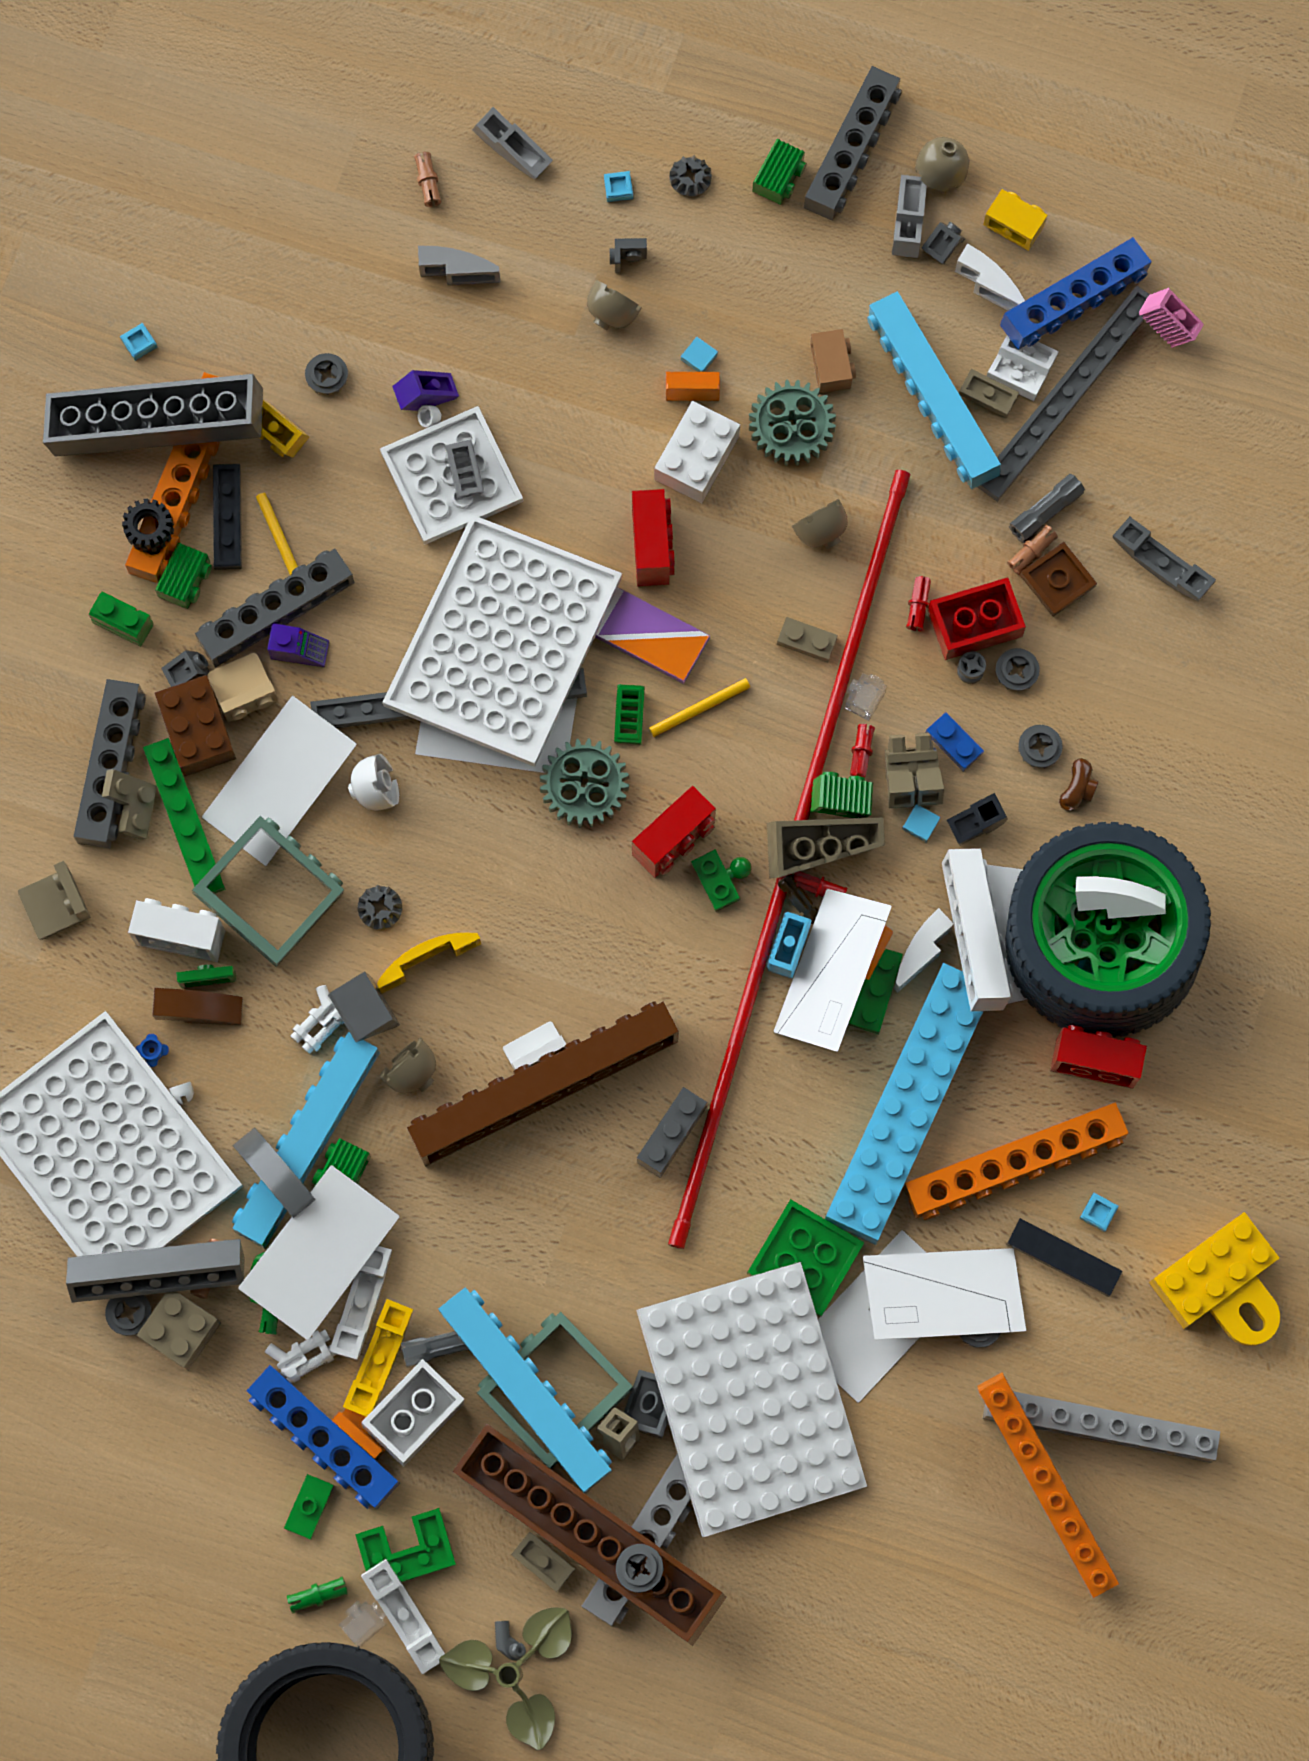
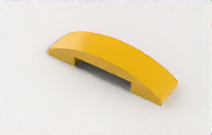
M452 933L438 936L416 945L397 958L382 974L377 982L380 992L383 994L405 983L406 979L402 971L451 947L457 957L481 945L478 933Z
M386 1299L376 1324V1330L356 1379L353 1380L343 1408L366 1417L374 1410L398 1355L414 1309Z

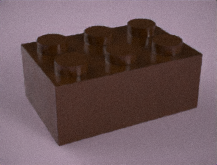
M207 675L155 692L167 732L184 777L236 759Z

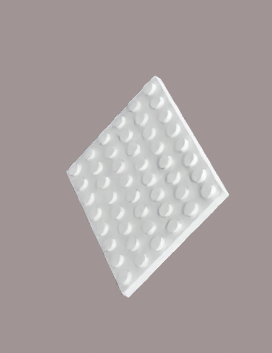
M472 515L382 702L383 706L535 767L619 586L622 573Z
M106 1011L0 1091V1157L77 1257L167 1247L243 1187Z
M801 1262L636 1310L702 1537L867 1487Z

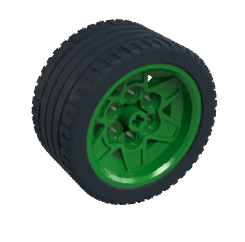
M1098 822V824L1093 825V823H1089L1083 827H1074L1071 831L1066 830L1060 836L1051 838L1049 843H1044L1039 851H1036L1031 856V860L1026 862L1023 871L1020 872L1011 896L1006 926L1005 949L1007 962L1010 965L1009 970L1012 977H1014L1017 988L1021 989L1020 993L1024 998L1028 999V1003L1032 1008L1035 1007L1041 1016L1047 1017V1020L1051 1023L1055 1022L1060 1028H1068L1070 1025L1084 1028L1086 1033L1106 1032L1112 1034V1038H1115L1118 1035L1120 1037L1128 1036L1129 1033L1136 1034L1141 1032L1142 1029L1151 1028L1154 1023L1158 1024L1164 1017H1168L1174 1008L1177 1009L1182 1000L1186 998L1197 977L1209 941L1211 910L1208 907V895L1205 894L1206 888L1204 883H1201L1199 873L1195 872L1194 865L1191 861H1187L1184 853L1179 852L1174 844H1169L1167 839L1162 836H1156V833L1150 830L1145 831L1144 828L1139 826L1133 827L1132 824L1124 823L1122 825L1119 822H1111L1110 824ZM1108 877L1150 887L1166 894V914L1138 916L1137 921L1130 922L1125 917L1108 919L1107 909L1078 911L1075 892L1076 878ZM1078 912H1084L1088 915L1089 919L1079 921L1074 915ZM1056 914L1068 925L1067 928L1057 935L1054 928ZM1155 918L1158 922L1159 934L1148 927V924ZM1084 939L1090 946L1081 949L1076 946L1075 941ZM1128 939H1133L1138 943L1139 947L1130 949L1124 942ZM1102 953H1110L1115 960L1109 963L1101 960L1100 955ZM1089 959L1093 974L1080 969L1072 962ZM1127 960L1145 963L1138 969L1125 974Z

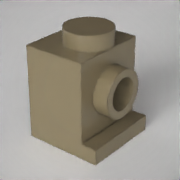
M615 1407L597 1427V1431L603 1436L604 1449L622 1460L640 1440L638 1421Z

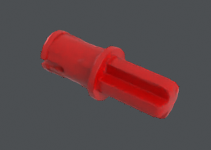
M925 576L915 578L912 599L908 601L910 610L906 628L912 631H916V628H918V631L924 630L923 626L926 609L929 607L928 596L931 584L930 578Z
M859 724L857 726L855 746L851 749L853 758L850 776L866 777L869 756L873 754L871 744L875 727L869 725V729H866L867 724Z
M797 871L793 875L794 880L797 882L796 886H800L802 890L815 894L816 898L818 895L824 897L827 889L845 894L848 889L847 887L824 880L825 877L823 876L818 878L802 871Z

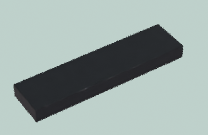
M240 464L213 465V549L215 570L242 569Z
M1021 1218L1018 1220L1006 1244L1107 1297L1111 1296L1122 1273V1270Z

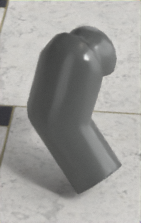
M496 1621L495 1638L497 1650L510 1660H519L526 1654L524 1644L519 1643L510 1636L509 1621Z

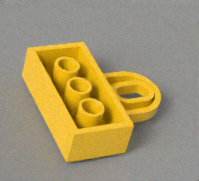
M1245 1212L1149 1282L1183 1329L1210 1311L1232 1340L1241 1345L1256 1346L1269 1340L1279 1327V1307L1256 1276L1277 1261L1279 1256ZM1242 1304L1251 1305L1262 1319L1263 1328L1261 1331L1251 1330L1239 1313V1308Z

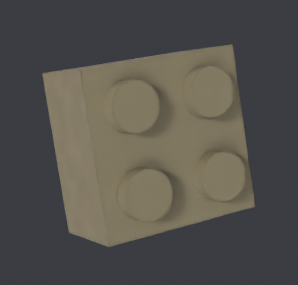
M166 1292L136 1336L189 1371L221 1322L178 1292Z

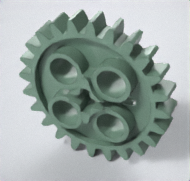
M786 380L785 387L782 388L775 382L774 391L766 387V397L758 394L757 402L759 404L752 403L751 408L755 413H749V421L752 422L749 424V431L754 432L751 440H760L757 443V450L766 448V458L774 454V462L777 463L780 458H784L786 466L790 459H794L796 466L799 465L800 458H804L807 463H810V454L819 458V449L827 450L828 444L826 441L832 442L833 435L831 432H835L836 425L832 423L836 419V414L830 413L833 411V404L825 405L828 396L824 395L819 398L820 388L810 391L809 382L802 388L800 387L799 380L795 382L794 386H791L790 382ZM801 405H806L810 408V410L807 412H801L797 409V407ZM774 408L782 409L784 413H782L781 415H775L771 412V410ZM789 420H793L796 425H791ZM804 430H810L814 433V435L811 437H805L801 434V432ZM783 433L787 438L785 440H778L774 435Z
M590 738L587 739L585 745H581L580 740L576 739L575 747L565 742V751L558 747L555 748L557 757L548 755V761L551 766H542V770L548 775L540 776V782L545 783V785L540 787V793H548L543 797V802H552L549 806V812L558 810V820L567 816V825H570L574 819L578 820L579 828L582 827L584 821H588L590 828L593 827L594 819L604 824L603 816L605 814L611 819L614 818L612 808L620 811L621 804L618 800H627V795L621 791L629 790V784L623 782L629 779V774L622 772L626 768V764H617L620 754L617 753L611 756V746L602 750L601 741H598L595 747L591 746ZM574 763L579 766V770L575 773L565 771V767L568 764ZM597 766H602L606 768L607 772L602 776H597L593 774L592 770ZM566 779L569 782L561 783L560 780ZM583 779H588L586 787H581ZM608 783L609 786H608V787H603L602 785H599V784ZM566 790H573L577 795L572 800H566L562 797V794ZM593 793H601L604 799L601 802L595 803L589 797Z

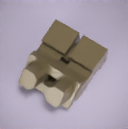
M930 733L915 734V748H906L904 735L889 736L888 750H885L889 808L914 807L915 795H917L918 806L943 804L944 786L941 770L939 769L937 750L933 746Z

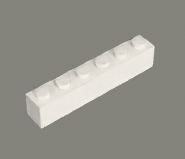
M949 849L942 861V868L970 1010H1004L1008 1001L1012 998L1013 989L1011 983L1007 981V960L1002 956V935L997 931L996 908L992 907L991 902L992 886L987 882L986 877L987 862L982 858L981 849Z

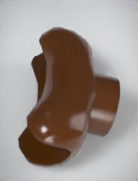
M1079 758L1073 763L1072 780L1068 788L1061 794L1059 800L1061 808L1065 810L1077 809L1082 799L1090 802L1093 799L1099 781L1091 779L1093 768L1086 759Z

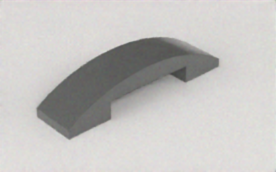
M1130 516L1112 537L1124 551L1151 574L1194 600L1200 601L1216 582L1214 577L1196 564L1190 566L1152 538L1151 531Z
M255 1127L232 1145L293 1218L316 1200Z

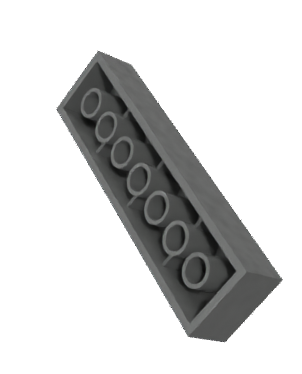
M254 374L48 393L46 394L43 444L57 457L261 438L263 387Z

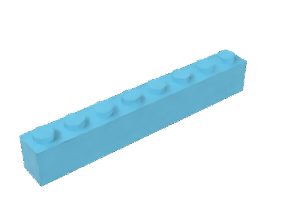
M898 291L870 304L867 320L871 329L878 331L881 336L880 343L886 353H891L894 358L892 362L898 374L902 373L906 379L905 385L908 392L912 396L916 395L919 401L918 407L924 417L928 416L932 422V432L937 439L941 438L945 444V454L950 461L954 460L958 466L957 473L963 483L967 482L972 490L1000 476L1001 463Z
M350 1032L347 1033L345 1038L341 1036L333 1049L336 1052L331 1062L326 1061L319 1072V1076H321L317 1086L312 1085L305 1096L307 1103L302 1111L298 1109L290 1122L293 1125L288 1135L283 1134L276 1145L277 1154L302 1183L305 1182L380 1054L377 1047L364 1040L355 1042ZM260 1180L259 1184L254 1183L246 1197L249 1201L245 1208H239L232 1220L234 1226L232 1229L239 1235L265 1249L287 1210L264 1182Z
M466 1287L438 1308L439 1312L583 1493L588 1492L612 1472L609 1467L612 1461L602 1449L598 1452L590 1444L594 1439L584 1426L578 1429L572 1419L576 1416L566 1403L560 1406L554 1399L557 1392L547 1380L542 1383L535 1375L539 1370L528 1357L526 1360H523L517 1351L521 1347L511 1335L506 1338L499 1330L503 1325L492 1312L487 1315L481 1306L485 1302L475 1290L469 1292Z

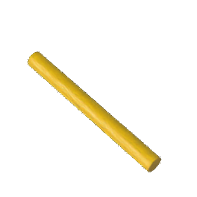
M260 493L256 496V499L287 570L292 575V571L298 565L266 493ZM297 586L296 590L299 593L304 591V588Z
M744 678L649 727L652 736L656 737L751 688L750 684Z

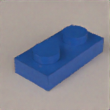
M947 712L926 729L925 733H930L932 740L962 771H965L984 752Z

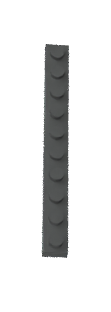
M1139 286L1134 288L997 458L1001 463L1000 476L977 488L995 501H999L1144 322L1145 319H1143V315H1139V311L1150 294Z
M580 668L567 699L587 697L584 668ZM387 692L310 702L311 710L335 728L414 719L384 707L382 702Z

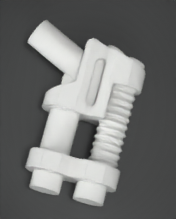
M326 985L316 988L321 1006L318 1009L312 1008L308 1012L310 1016L300 1026L297 1024L292 1029L294 1032L290 1035L297 1043L303 1039L306 1043L302 1048L309 1054L313 1050L317 1052L321 1047L320 1044L340 1024H344L328 996L329 991ZM319 1023L323 1028L313 1038L308 1033Z
M317 1330L309 1340L300 1344L297 1342L292 1344L291 1351L287 1353L272 1343L267 1347L265 1353L278 1361L277 1367L281 1370L280 1373L284 1377L287 1376L286 1379L290 1383H295L301 1379V1376L306 1375V1373L308 1374L311 1370L313 1371V1369L326 1362L330 1363L334 1360L333 1357L337 1355L329 1352L331 1345L327 1347L325 1343L330 1340L326 1330L320 1333ZM319 1347L322 1353L308 1361L304 1354Z

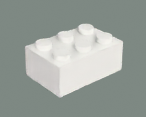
M692 401L654 468V480L702 503L739 438L740 424Z
M148 898L145 899V902L136 900L128 931L136 945L218 962L225 929L215 913L206 910H200L199 913L189 912V908L173 904L172 908L161 906L162 903L160 901Z
M422 1359L361 1424L404 1467L464 1405V1398Z

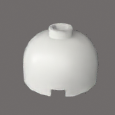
M382 754L361 760L354 767L351 774V783L348 786L350 795L368 810L389 809L399 802L397 780L395 779L391 782L388 772L393 771V769Z

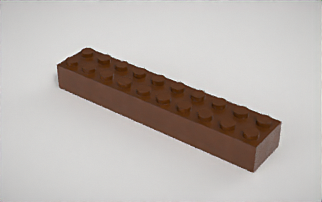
M654 1001L641 1008L642 1012L637 1015H624L615 1021L616 1025L608 1029L605 1026L592 1031L590 1033L591 1037L582 1042L580 1039L573 1040L564 1046L565 1050L557 1054L554 1051L541 1056L539 1058L540 1062L531 1067L529 1064L520 1066L513 1071L514 1075L506 1079L498 1077L488 1083L489 1087L480 1092L477 1089L469 1091L462 1096V1101L452 1104V1102L445 1103L436 1109L437 1113L429 1117L424 1114L413 1119L410 1122L411 1126L407 1127L425 1167L678 1043L679 1031L664 1001L659 1004Z
M488 1424L485 1425L452 1471L691 1646L695 1644L727 1598L716 1587ZM635 1544H645L654 1548L662 1557L664 1567L661 1582L653 1587L652 1590L641 1593L626 1589L620 1583L616 1574V1563L620 1554L626 1548ZM646 1559L641 1564L629 1563L636 1570L635 1577H638L640 1573L650 1575L645 1568Z

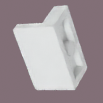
M550 1021L503 1046V1051L515 1070L525 1064H529L531 1067L539 1063V1058L549 1052L554 1051L557 1054L565 1050L564 1046L566 1043Z

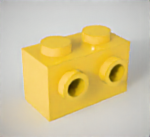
M1001 189L986 212L983 225L1029 251L1045 227L1048 215L1039 206L1030 205L1021 200L1020 196L1016 193Z
M263 400L262 433L260 439H268L272 443L270 448L281 457L288 455L293 458L310 437L273 405Z

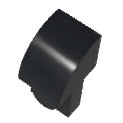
M993 793L971 804L970 808L947 819V822L958 844L961 846L984 833L987 835L1003 825L1008 818L996 794Z

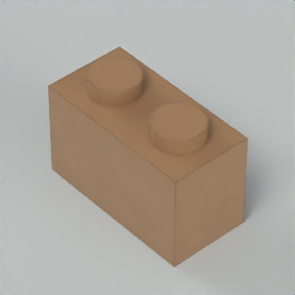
M843 329L811 334L810 348L818 388H820L819 394L851 389L852 379L856 378L854 362L849 363L848 354H851L850 339L844 337Z

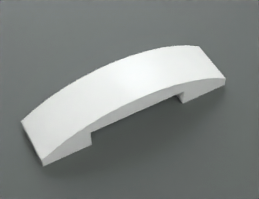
M378 1246L355 1276L329 1352L358 1360L381 1293L392 1253L391 1249Z
M385 1559L361 1575L362 1579L376 1601H378L421 1673L424 1674L440 1663L439 1658L445 1653L388 1561Z

